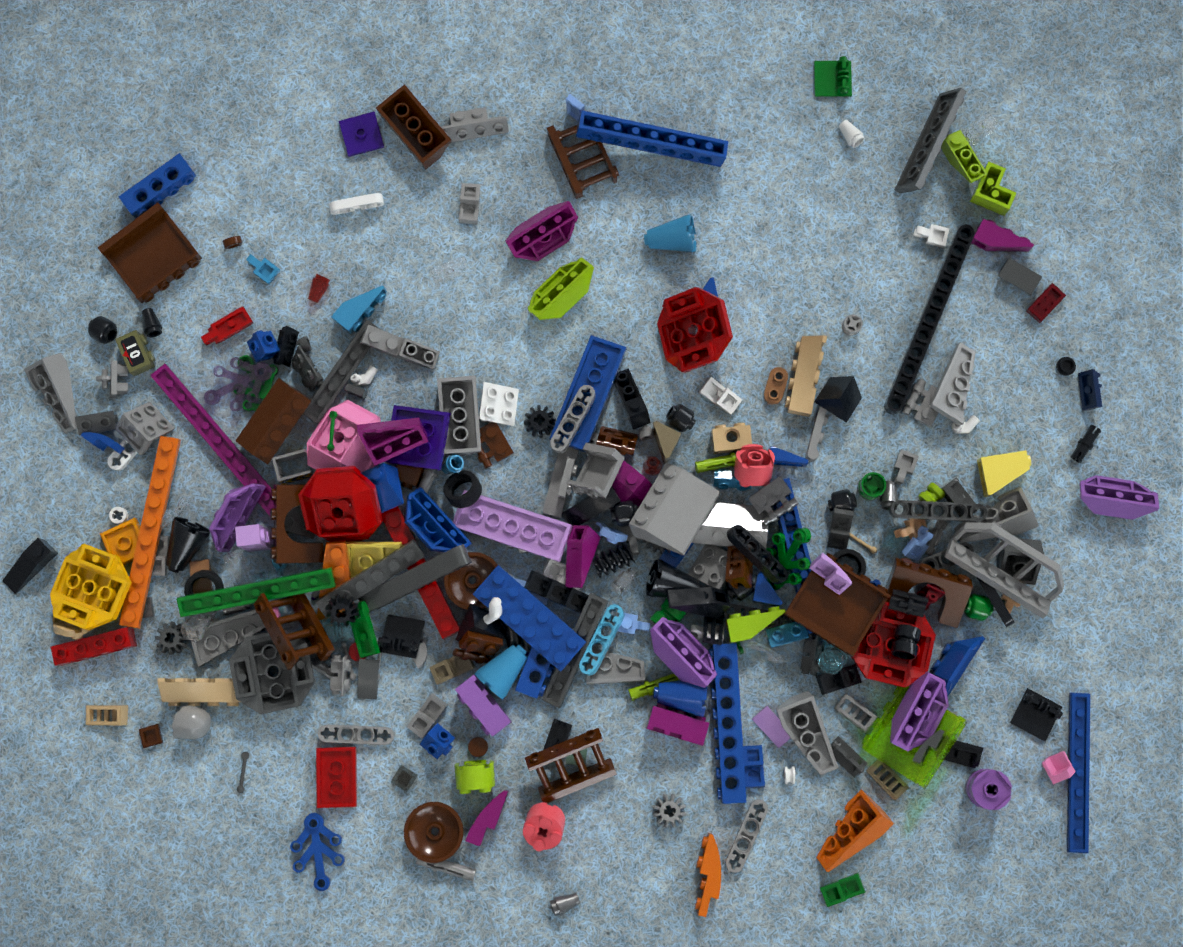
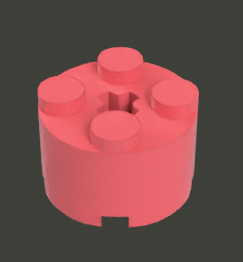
M758 444L742 446L741 450L736 452L734 476L739 481V484L742 487L767 486L770 484L775 461L774 453L770 449L768 451L764 450L763 446Z
M545 802L535 804L530 808L523 826V835L525 840L536 851L552 849L561 842L565 827L563 811L558 806L547 805Z

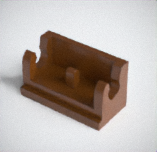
M734 545L728 546L726 582H729L736 589H738V583L743 584L745 588H752L753 564Z

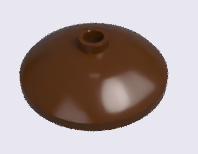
M467 552L472 563L444 576L445 591L450 600L460 608L468 610L469 605L473 604L483 609L486 606L473 593L498 565L491 557L483 553ZM470 577H475L476 581L474 584L469 583Z
M428 802L418 806L410 813L404 826V840L409 851L419 860L429 863L442 862L453 856L459 849L464 835L463 823L458 813L449 805L441 802ZM433 828H437L439 830L438 835L435 836L432 834L431 831Z

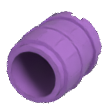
M979 769L973 772L966 781V794L971 802L978 807L988 810H999L1006 806L1011 799V782L1000 771ZM988 785H995L994 794H987Z

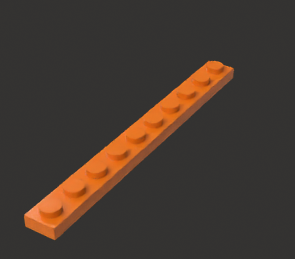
M160 436L129 576L132 583L124 600L119 621L121 626L138 629L141 627L181 440L178 438Z

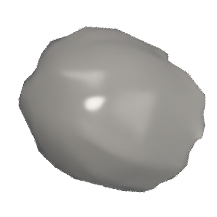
M187 705L181 707L179 712L174 715L172 723L174 738L193 740L204 737L211 727L210 714L204 709Z

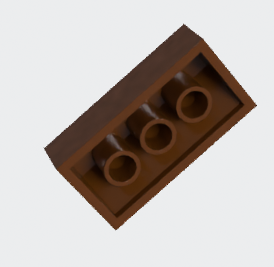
M405 84L376 107L381 118L425 170L440 159L452 141Z
M278 378L235 441L249 453L264 463L269 464L310 404L311 399Z

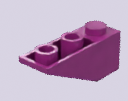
M983 219L980 222L971 244L985 251L1029 252L1035 245L1028 238L1019 237L1013 234L1012 230L1001 228L990 219Z
M573 525L568 538L565 586L568 588H583L601 537L590 526Z

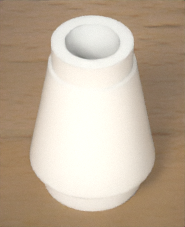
M844 120L839 125L849 146L856 148L862 144L865 139L863 132L848 120Z

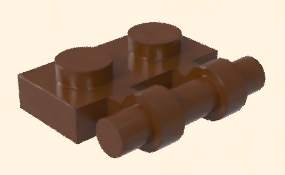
M490 422L480 428L482 435L480 437L481 444L486 442L490 449L489 452L485 453L481 446V452L477 453L479 456L477 459L480 463H483L485 469L492 466L489 459L493 456L498 463L514 454L497 423Z
M601 426L596 445L615 448L622 455H633L638 434Z
M467 631L459 641V648L461 649L455 648L453 656H457L461 660H474L478 664L488 663L491 661V657L487 655L494 656L503 646L502 638Z

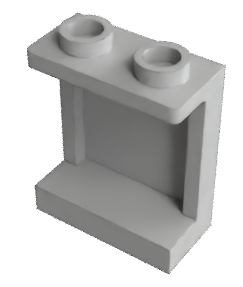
M585 443L583 450L588 454V457L577 480H569L567 484L578 495H583L584 493L595 499L597 497L606 498L625 457L615 448Z

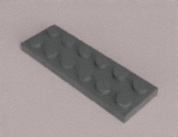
M963 88L939 94L894 189L896 192L906 193L921 190L924 187L927 175L934 166V160L941 151V145L949 134L948 130L957 117L956 113L959 107L964 102V96L967 91Z

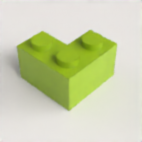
M988 161L984 167L988 175L978 180L969 202L1005 216L1010 210L1016 192L999 185L1006 168Z

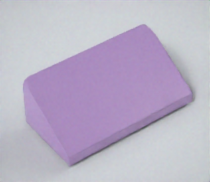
M765 706L752 718L756 725L778 748L790 739V736L783 729L780 719L768 706Z

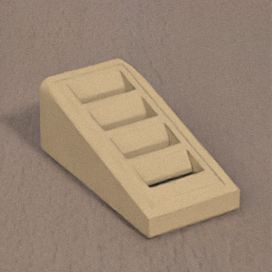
M86 705V725H127L128 705ZM94 710H97V721H93ZM102 710H104V721H101ZM110 710H112V721H109Z

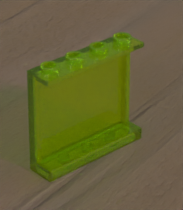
M897 686L893 693L895 697L884 706V714L873 723L872 728L874 729L871 734H867L864 737L862 749L925 790L963 731L967 721L963 717L946 710L935 731L936 733L939 730H943L946 735L937 751L935 752L930 749L922 766H919L912 759L922 745L906 751L890 742L892 718L909 686L906 688Z

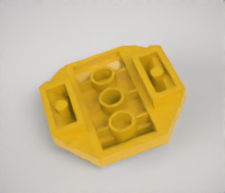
M82 544L78 547L79 549L65 557L50 592L53 606V617L82 629L91 630L117 619L132 582L119 556L87 544Z

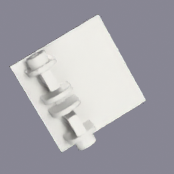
M483 382L479 420L484 423L489 421L514 426L519 389Z

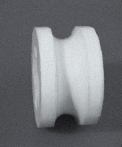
M114 507L109 513L110 520L115 524L120 525L128 520V512L122 507ZM117 511L123 513L121 520L114 517L117 515L115 514Z
M784 767V784L789 782L795 784V767L790 769Z

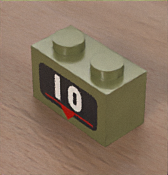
M134 330L115 339L129 373L133 376H137L155 367L153 361H156L153 352L151 350L148 351L146 347L148 340L144 334Z

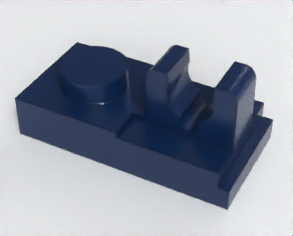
M1095 369L1078 373L1082 411L1102 407L1100 391L1102 384H1099L1098 377L1101 376Z

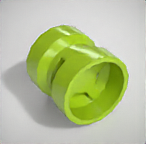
M931 482L927 486V490L921 492L918 498L920 501L937 502L945 496V493L939 486Z

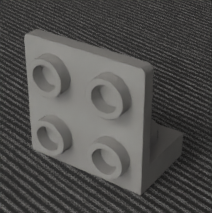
M148 402L124 413L115 429L139 455L146 453L152 441L172 432L174 427L151 402Z

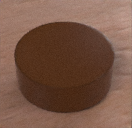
M233 236L222 241L225 249L235 248L243 243L241 236Z
M473 738L469 742L468 750L471 755L481 757L488 751V743L484 738Z

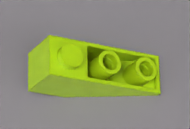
M961 130L949 134L944 139L941 145L944 155L949 163L969 183L988 175Z
M779 606L768 608V612L760 613V610L749 611L748 616L741 617V613L729 615L730 619L725 620L729 643L753 638L785 613V609L780 610Z

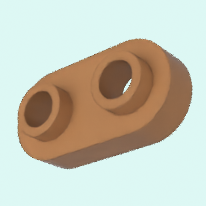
M781 367L771 370L765 387L764 400L771 405H776L782 400L787 384L788 373ZM781 374L782 379H777L775 375ZM770 392H776L777 397H772Z

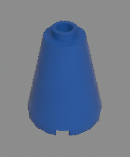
M681 680L658 683V687H654L653 699H657L659 704L704 717L706 707L703 705H705V700H707V687L704 688Z

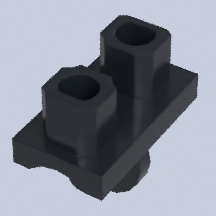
M893 589L888 609L904 612L907 615L912 614L923 617L929 599L925 596Z

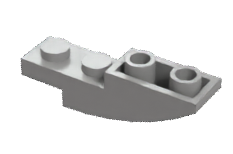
M369 324L366 325L360 342L377 349L376 351L429 369L435 368L440 351L410 339L401 338Z

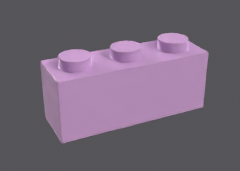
M259 524L235 527L237 547L248 552L270 550L272 547L273 539L270 538L269 529Z

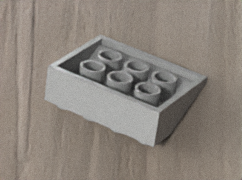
M666 463L629 522L633 536L684 555L718 499L720 491L688 471Z

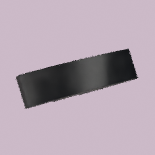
M531 570L524 586L525 589L580 614L589 595L581 591L568 588L565 584Z

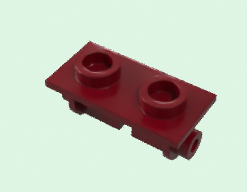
M927 584L917 595L928 597L926 611L930 604H934L946 592L941 591V588L934 584Z

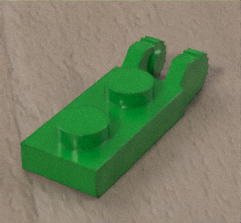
M360 601L357 608L359 614L355 616V622H350L359 656L364 658L378 654L380 650L369 615L368 605L365 601Z

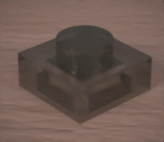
M401 765L391 782L408 792L418 774Z

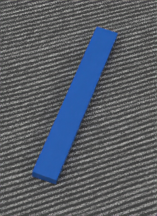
M1070 692L1068 759L1076 772L1071 778H1068L1067 852L1089 853L1090 694Z

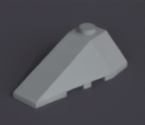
M62 353L42 358L25 368L24 371L35 392L38 390L44 395L42 402L45 406L49 405L53 408L52 416L63 432L66 434L77 429L70 372L67 361Z
M1018 487L998 497L1000 502L993 507L986 505L988 514L983 521H963L954 530L957 532L965 523H994L1010 534L1016 535L1039 527L1022 488ZM965 532L959 538L960 543L997 538V536L990 532Z
M809 691L790 697L776 708L783 729L820 775L839 768L814 696Z

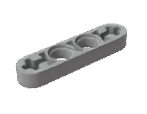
M590 385L580 387L551 438L550 445L555 453H563L568 449L593 404L596 395L594 388ZM587 391H590L591 397H586L584 402L587 405L585 406L582 403V400L584 399L583 392L587 393ZM580 406L583 408V413L576 416L572 413L573 408ZM566 423L574 425V429L571 432L563 430V426ZM559 433H562L564 435L562 440L564 446L556 448L555 442L561 440L562 436Z
M328 724L319 728L318 737L322 742L387 745L393 742L395 733L389 727ZM326 728H329L330 732H336L335 728H339L337 732L338 740H335L336 736L332 735L325 739L322 731H326ZM346 728L352 732V737L349 740H344L341 735L342 731ZM365 729H368L372 734L368 741H364L361 738V732ZM374 729H378L377 734H383L384 730H387V733L391 734V738H388L387 742H385L384 738L377 737V742H374Z
M756 799L750 804L726 858V867L731 872L736 873L742 870L766 817L768 805L761 799ZM762 803L764 811L758 813L757 817L761 818L758 822L755 818L749 817L750 813L755 814L756 809L753 808L754 805ZM748 821H754L756 823L755 831L748 832L745 829V824ZM740 839L747 840L748 847L746 850L738 849L737 842ZM736 850L738 853L745 855L744 858L739 856L737 862L740 866H735L733 869L729 861L735 859L736 854H733V851Z

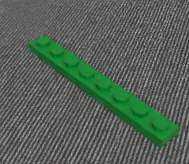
M329 567L177 597L176 600L180 617L252 604L255 603L262 593L266 595L268 600L333 588L336 587L333 569Z

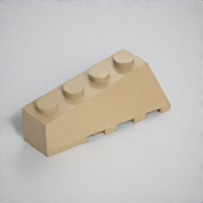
M802 336L800 342H796L794 352L798 353L797 360L793 359L791 371H794V376L789 379L788 389H791L790 396H786L784 406L788 408L787 413L810 417L812 414L816 394L815 384L817 385L820 375L818 367L821 365L824 352L821 350L827 341V336Z
M158 678L157 680L162 702H168V706H180V702H188V706H200V702H207V706H219V702H227V706H239L240 701L236 699L232 678Z

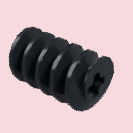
M624 542L623 549L619 545L616 546V552L609 548V555L604 551L601 552V558L595 554L593 563L599 578H602V572L608 576L609 569L615 573L616 566L623 570V563L630 567V561L632 560L635 563L629 546Z

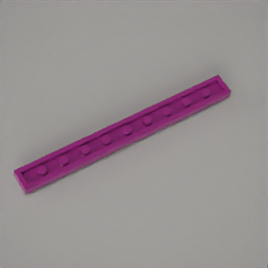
M163 364L150 376L243 486L253 483L266 486L258 503L270 516V510L274 508V500L270 498V491L272 489L168 365Z

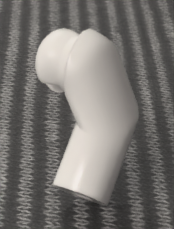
M370 365L365 374L357 375L355 373L351 376L350 380L353 385L358 387L369 385L378 369Z
M972 415L961 426L953 422L952 430L957 434H969L980 420L975 415Z
M498 597L492 598L489 603V613L483 617L486 624H491L502 615V601Z

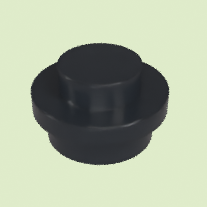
M1062 357L1058 360L1056 369L1061 375L1069 376L1074 373L1076 364L1072 358Z

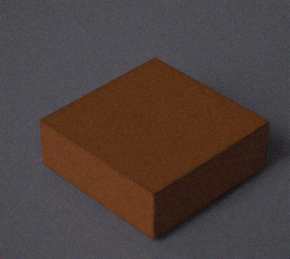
M159 724L139 729L143 748L163 743Z

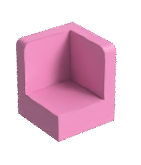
M1065 751L1049 756L1042 762L1053 784L1071 778L1076 772Z

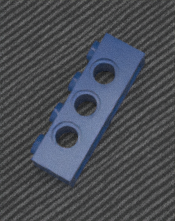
M179 153L118 197L136 219L156 203L161 205L164 201L163 199L175 195L183 185L192 183L196 174ZM178 174L176 179L171 180L172 175ZM162 185L159 191H155L157 186ZM143 196H147V199L145 201L140 202V199Z
M532 647L515 691L538 699L539 696H543L546 685H543L545 678H550L554 667H551L549 661L545 664H539L537 656L540 653ZM535 671L541 675V679L537 683H533L530 680V674Z

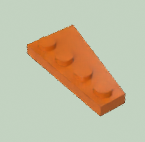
M346 540L326 542L323 569L332 567L336 587L320 590L319 598L351 579ZM318 608L317 617L319 620L331 619L325 618Z

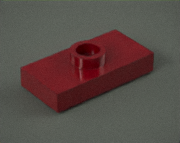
M1051 283L1026 312L1037 322L1041 323L1063 300L1066 294Z

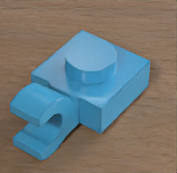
M250 254L246 259L250 265L256 268L253 273L268 285L281 271L266 258L259 261Z

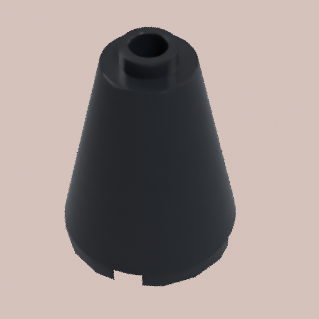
M174 517L172 521L165 562L168 566L167 569L175 573L184 571L210 534V530L197 522L195 524L188 522L189 519Z
M658 559L651 566L649 575H651L650 583H646V595L667 598V590L702 588V585H699V580Z

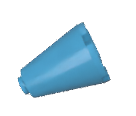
M691 214L685 215L647 230V234H644L645 245H649L650 249L696 252L697 242L694 241V234L696 232L693 217Z
M519 644L517 647L512 645L478 669L475 675L494 694L504 699L528 658L525 655L527 651Z

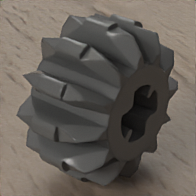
M171 621L170 625L167 623L163 624L164 630H157L161 635L155 636L156 640H160L156 646L162 647L161 652L166 653L168 651L169 655H174L175 651L177 653L182 652L181 647H187V644L183 643V641L189 640V637L183 635L188 630L182 629V624L176 625L175 622ZM170 634L175 635V637L173 638L174 642L169 641V639L171 638Z

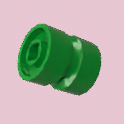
M876 472L866 474L858 482V493L866 500L878 498L886 489L884 477Z
M666 598L660 605L661 610H656L650 617V620L656 624L664 617L667 620L680 622L686 613L669 608L668 599Z

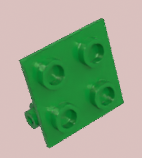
M846 56L840 57L838 61H814L815 97H852L851 61L847 60Z

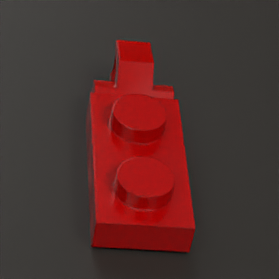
M242 306L211 324V327L207 329L209 332L201 336V339L206 346L214 341L218 344L254 323Z

